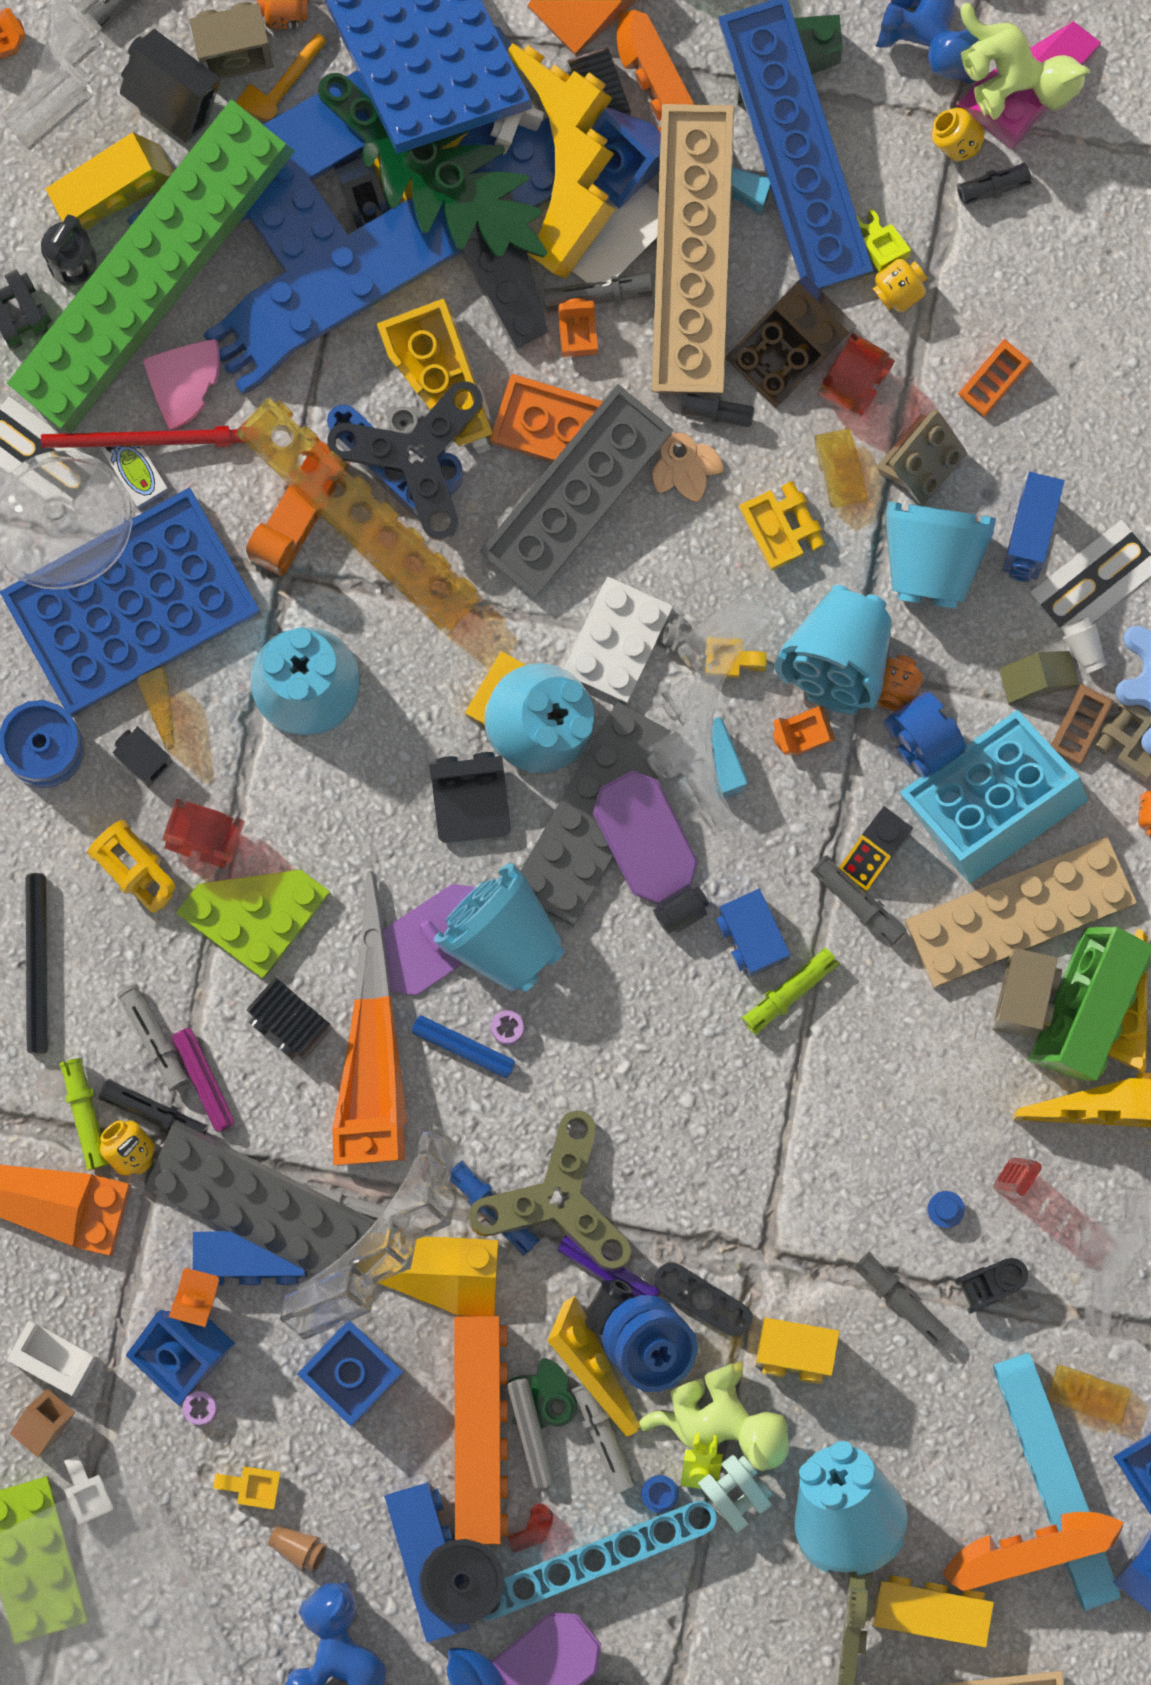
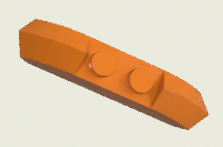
M636 10L621 12L617 25L619 56L625 69H638L634 71L635 77L643 91L649 90L653 101H650V105L657 120L661 121L662 104L694 105L648 14Z
M1071 1512L1061 1514L1062 1530L1058 1531L1056 1524L1034 1530L1036 1537L1023 1541L1021 1534L999 1540L1001 1546L999 1548L991 1536L988 1535L970 1543L958 1552L949 1562L942 1575L950 1584L962 1591L1101 1553L1115 1546L1124 1522L1095 1512Z

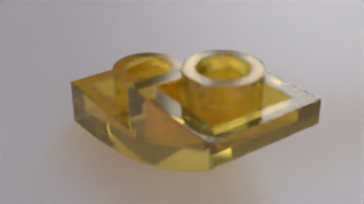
M850 428L814 435L819 469L824 472L830 507L838 508L868 501L862 468Z
M1058 1364L1047 1399L1063 1407L1121 1426L1132 1389Z

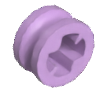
M506 1010L499 1012L491 1023L493 1037L502 1045L517 1043L524 1033L523 1020L514 1011ZM509 1018L510 1023L514 1020L518 1024L513 1029L514 1036L506 1038V1033H503L501 1036L497 1032L502 1027L501 1020Z
M197 1391L186 1397L182 1409L184 1416L189 1422L202 1426L214 1420L218 1407L213 1396L206 1392ZM196 1398L200 1402H202V1398L207 1399L209 1402L206 1406L209 1414L205 1418L198 1415V1419H196L191 1414L194 1411L191 1403Z

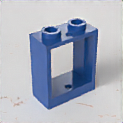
M1029 471L1022 489L1002 571L1009 573L1010 578L1023 582H1029L1030 579H1038L1045 562L1065 480Z

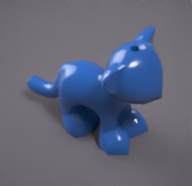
M891 0L881 23V31L876 47L888 48L898 40L928 46V60L934 74L950 80H960L967 84L974 83L975 81L965 71L961 52L969 49L979 39L973 36L967 29L961 32L950 30V23L955 13V0ZM912 8L915 10V12H910L908 10Z
M348 1582L343 1584H325L302 1602L298 1613L305 1627L320 1638L315 1655L316 1661L311 1668H298L292 1671L287 1677L288 1680L285 1685H325L329 1677L347 1682V1685H384L386 1678L385 1664L373 1651L356 1644L349 1636L348 1629L356 1617L357 1603Z

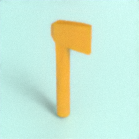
M316 33L267 96L250 83L236 100V103L252 116L264 122L274 119L279 113L278 104L326 44V38L322 34Z

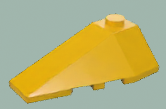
M444 298L376 323L389 359L399 369L430 410L454 384L466 381L477 386L450 303ZM460 392L455 397L454 404L457 408L466 410L473 406L475 397L470 392ZM482 405L479 414L474 417L467 425V428L455 440L459 447L493 435L484 405Z
M1136 1073V1078L1121 1080L1018 1108L1014 1112L1013 1120L1151 1128V1073Z
M368 1234L351 1273L402 1292L457 1316H495L499 1241L472 1238Z

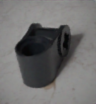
M1007 1258L986 1268L982 1267L955 1279L954 1282L956 1285L961 1286L969 1304L967 1311L969 1314H972L1022 1289L1028 1281L1029 1274L1027 1267L1022 1261L1016 1258ZM1008 1265L1017 1267L1021 1272V1281L1014 1286L1003 1283L1000 1276L1003 1267ZM972 1283H975V1285H976V1287H977V1289H978V1292H979V1294H980V1296H981V1299L978 1298V1295H977V1293H976V1291H975L974 1286H973Z

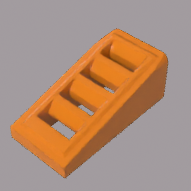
M1003 339L960 390L958 395L986 417L1033 362L1006 339ZM1003 353L1019 365L1015 371L999 359ZM994 364L1009 376L1005 382L990 370ZM984 375L1000 387L996 393L980 381ZM974 386L991 398L987 404L971 392Z

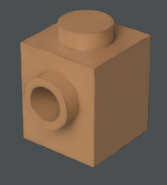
M47 1388L26 1407L10 1434L38 1458L61 1436L76 1412Z

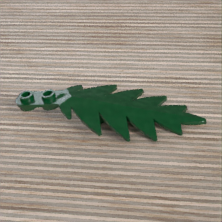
M330 73L321 79L318 85V96L322 103L365 141L363 148L364 166L371 168L379 155L381 181L391 209L397 208L411 179L413 206L416 219L423 234L429 232L444 201L447 226L458 250L464 249L477 222L485 242L497 258L503 256L508 244L542 258L547 255V251L540 239L527 226V224L541 216L542 210L520 202L499 200L526 183L529 176L513 172L473 173L505 152L504 146L466 145L441 149L470 131L467 130L397 154L371 99L360 88L340 73ZM333 87L338 88L341 96L335 97L331 95L329 89ZM364 112L368 120H359L356 117V113Z

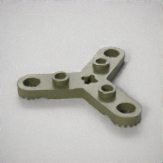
M583 1111L567 1113L562 1118L558 1127L544 1183L477 1200L471 1206L468 1214V1224L472 1231L479 1236L492 1237L505 1232H513L553 1222L604 1271L613 1272L624 1267L631 1255V1247L628 1240L580 1193L596 1134V1124L593 1118ZM580 1121L587 1128V1135L582 1139H574L568 1134L567 1125L571 1122ZM554 1191H559L561 1196L568 1197V1200L564 1202L561 1209L558 1208L556 1203L550 1204L549 1202L554 1195ZM483 1208L493 1209L498 1217L496 1224L492 1226L481 1225L477 1220V1212ZM607 1242L616 1243L622 1250L621 1258L616 1261L605 1259L601 1252L602 1246Z
M857 1572L848 1573L847 1603L839 1671L842 1674L838 1676V1685L855 1684L858 1653L865 1654L867 1631H862L861 1628L864 1629L865 1622L871 1621L873 1598H868V1589H865V1587L871 1588L873 1572L858 1576Z

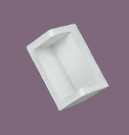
M28 1321L7 1358V1361L74 1397L78 1396L98 1360V1357L32 1321Z

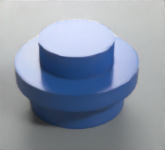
M941 1191L930 1199L927 1212L930 1220L936 1226L952 1228L963 1219L965 1206L963 1200L956 1193Z
M653 1476L642 1487V1501L653 1512H668L678 1501V1487L667 1476Z

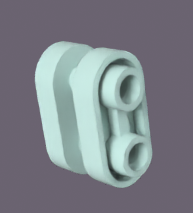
M731 1455L721 1464L728 1474L718 1482L708 1474L698 1482V1485L730 1527L738 1534L749 1525L742 1515L751 1507H754L761 1515L772 1506L768 1498L773 1494L760 1477L753 1480V1477L758 1473L744 1456L737 1460L734 1455ZM737 1486L743 1495L735 1502H732L727 1493Z

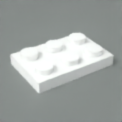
M607 576L563 669L573 674L583 686L628 705L673 610V606Z

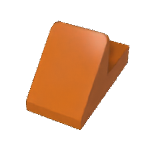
M184 1268L169 1318L206 1327L214 1306L219 1277Z

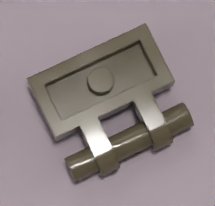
M1120 704L1118 707L1120 712L1111 724L1107 723L1100 732L1101 738L1096 743L1095 748L1100 753L1106 755L1113 745L1118 746L1122 749V752L1115 762L1146 782L1151 775V755L1144 751L1141 740L1145 732L1151 727V713L1139 705L1125 706ZM1131 720L1141 724L1133 737L1123 732Z

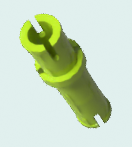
M824 947L815 957L774 991H767L764 994L765 998L741 1017V1020L744 1023L746 1022L745 1026L756 1036L779 1015L782 1017L789 1012L788 1008L796 1000L840 965L837 960L834 961L836 957Z
M74 1058L67 1060V1062H61L59 1067L61 1068L68 1094L65 1096L66 1104L69 1103L71 1106L86 1164V1171L102 1168L101 1166L106 1167L110 1164L100 1153L101 1132L92 1101L95 1094L93 1089H89L83 1059Z

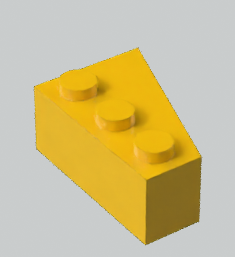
M132 132L45 189L62 222L68 214L74 215L79 219L82 228L86 230L96 225L99 220L159 191L174 170L160 144Z

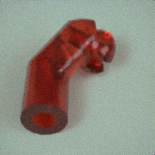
M541 1503L534 1505L530 1510L531 1515L526 1529L508 1536L513 1553L546 1541L554 1522L553 1512L547 1505Z

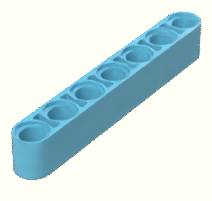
M1029 1352L993 1364V1370L1050 1524H1056L1059 1531L1062 1530L1061 1514L1090 1511L1034 1362ZM1105 1552L1065 1562L1077 1597L1085 1612L1121 1598L1118 1587L1113 1583L1115 1578Z
M692 1502L505 1577L498 1610L482 1619L492 1620L703 1536L712 1531L716 1525V1512L707 1502ZM697 1507L706 1509L710 1514L709 1525L700 1530L692 1527L688 1518L691 1510ZM662 1521L671 1523L676 1532L674 1539L665 1544L658 1542L653 1533L656 1524ZM627 1535L635 1536L641 1545L639 1553L631 1558L623 1556L618 1548L621 1538ZM592 1549L603 1552L606 1559L604 1567L596 1572L589 1571L583 1562L585 1554ZM558 1563L565 1564L571 1574L569 1581L562 1586L554 1585L548 1575L550 1568ZM523 1577L531 1579L535 1584V1593L527 1600L516 1597L513 1589L515 1582Z

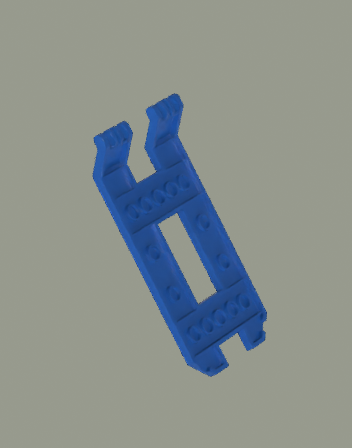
M494 26L506 51H508L512 44L501 28ZM357 70L346 76L369 97ZM333 87L329 89L331 95L335 97L341 96L338 88ZM318 93L263 124L294 149L295 152L239 222L241 223L249 218L284 273L250 292L220 323L211 327L203 334L206 341L216 339L218 343L232 332L237 338L234 343L219 350L220 362H225L244 350L241 355L232 359L224 366L228 374H235L251 361L256 367L253 372L237 380L236 386L241 394H246L260 386L295 351L461 254V251L456 248L446 225L444 201L427 234L421 232L416 219L413 199L410 198L398 205L396 209H391L347 235L312 181L332 170L334 166L342 164L363 152L365 141L322 103ZM364 112L356 113V117L359 120H368ZM549 118L541 122L537 131L527 129L518 124L506 154L500 155L473 173L513 172L526 174L529 176L528 181L511 192L513 201L537 208L551 201L555 179V144ZM495 121L471 129L458 146L494 145L496 137L490 134ZM149 202L142 209L138 210L137 212L129 216L127 221L130 224V226L134 223V221L145 209V207L149 204Z

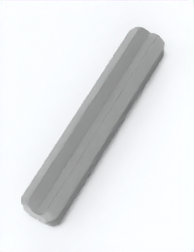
M527 1379L511 1381L508 1384V1391L533 1486L535 1489L550 1487L554 1484L555 1480L529 1381Z

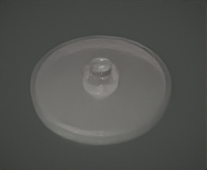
M76 451L43 453L18 465L0 483V561L19 580L44 589L77 587L96 579L106 572L124 551L130 537L133 522L130 498L118 475L98 458Z

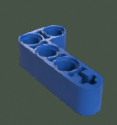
M349 405L334 407L329 412L327 418L329 432L334 426L338 425L339 421L343 423L350 421L351 424L373 427L360 413ZM344 433L337 437L336 443L344 451H349L355 446L356 438L353 440L352 434ZM445 452L438 460L440 468L450 466L456 470L454 477L445 480L451 497L463 482V470L459 458L452 453ZM359 464L410 514L419 518L405 475L399 480H390L386 476L389 469Z

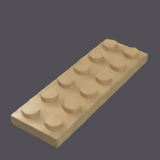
M1106 836L905 919L904 922L934 989L1008 958L1014 948L1022 950L1031 949L1132 907L1137 902L1109 838Z

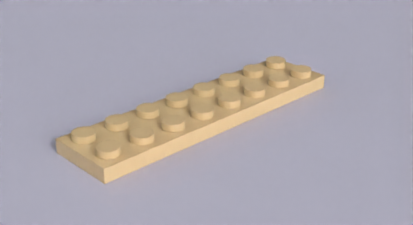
M662 104L652 364L653 393L724 394L734 105Z

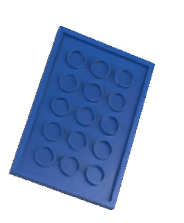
M324 0L397 154L532 109L531 98L481 0Z
M190 487L0 591L4 602L62 706L72 717L260 613L258 606Z

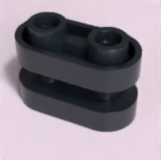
M17 269L4 275L8 286L0 289V332L10 351L23 345L19 334L31 329L35 337L38 338L47 333L48 328L46 325L52 323L43 303L36 306L30 295L36 292L27 272L20 275ZM15 298L24 316L12 322L3 304Z

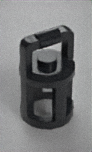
M68 214L63 222L51 226L44 233L41 241V253L53 278L61 284L68 286L80 285L88 281L95 272L97 255L79 219L74 215ZM80 267L83 269V272L77 276H68L66 271H74Z

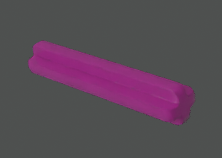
M191 1028L178 1031L172 1036V1040L214 1131H225L232 1127L235 1121Z

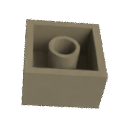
M242 2L235 4L229 10L220 12L206 10L198 13L194 18H189L199 62L221 79L274 68L259 3Z
M1018 948L1012 950L1006 963L993 1030L1036 1039L1041 1031H1046L1047 1027H1050L1054 1005L1048 1004L1050 995L1054 996L1055 990H1058L1062 975V969L1056 968L1058 957Z

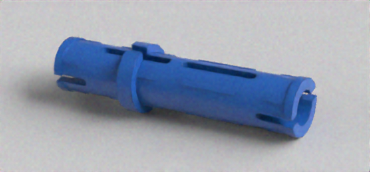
M463 1160L446 1175L469 1199L467 1203L470 1206L481 1198L495 1195L491 1191L493 1187L488 1182L485 1184L478 1178ZM483 1208L479 1210L493 1225L496 1224L498 1217L493 1209ZM528 1228L501 1233L523 1257L540 1241Z

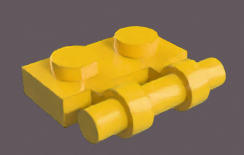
M794 481L781 486L786 498L777 502L772 490H769L739 505V511L770 571L803 557L804 552L799 545V542L803 540H808L813 551L819 550L826 545L820 534L823 530L819 522L813 520L806 507L808 501L804 493L798 491ZM792 511L801 526L793 531L784 515Z

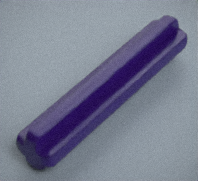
M567 1235L558 1246L559 1253L603 1281L618 1279L627 1283L631 1287L634 1297L658 1295L659 1291L657 1288L624 1267L613 1272L604 1271ZM602 1254L605 1259H607V1260H609V1261H613V1260L610 1259L609 1257H607V1256H605L604 1254Z

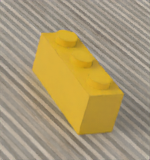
M889 1575L888 1582L879 1581L872 1626L986 1647L994 1603L985 1600L986 1593L966 1590L963 1591L962 1596L948 1594L949 1586L926 1582L925 1589L911 1587V1579Z

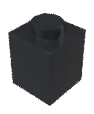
M138 726L132 732L130 730L125 731L114 744L116 749L112 753L116 759L147 788L173 763L170 755Z

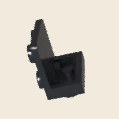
M481 752L474 754L473 759L458 761L456 756H448L436 759L437 764L429 765L438 837L442 843L507 836L511 832L502 756L495 757L494 752Z

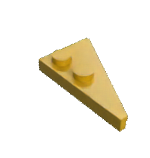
M1137 929L1134 936L1149 943V936L1143 930ZM1148 970L1140 977L1135 989L1137 992L1136 999L1132 1006L1127 1009L1121 1022L1122 1032L1119 1038L1112 1044L1107 1057L1142 1073L1146 1070Z
M573 1296L563 1302L547 1341L625 1436L628 1437L639 1431L640 1424L595 1333L585 1324L587 1317L578 1299Z

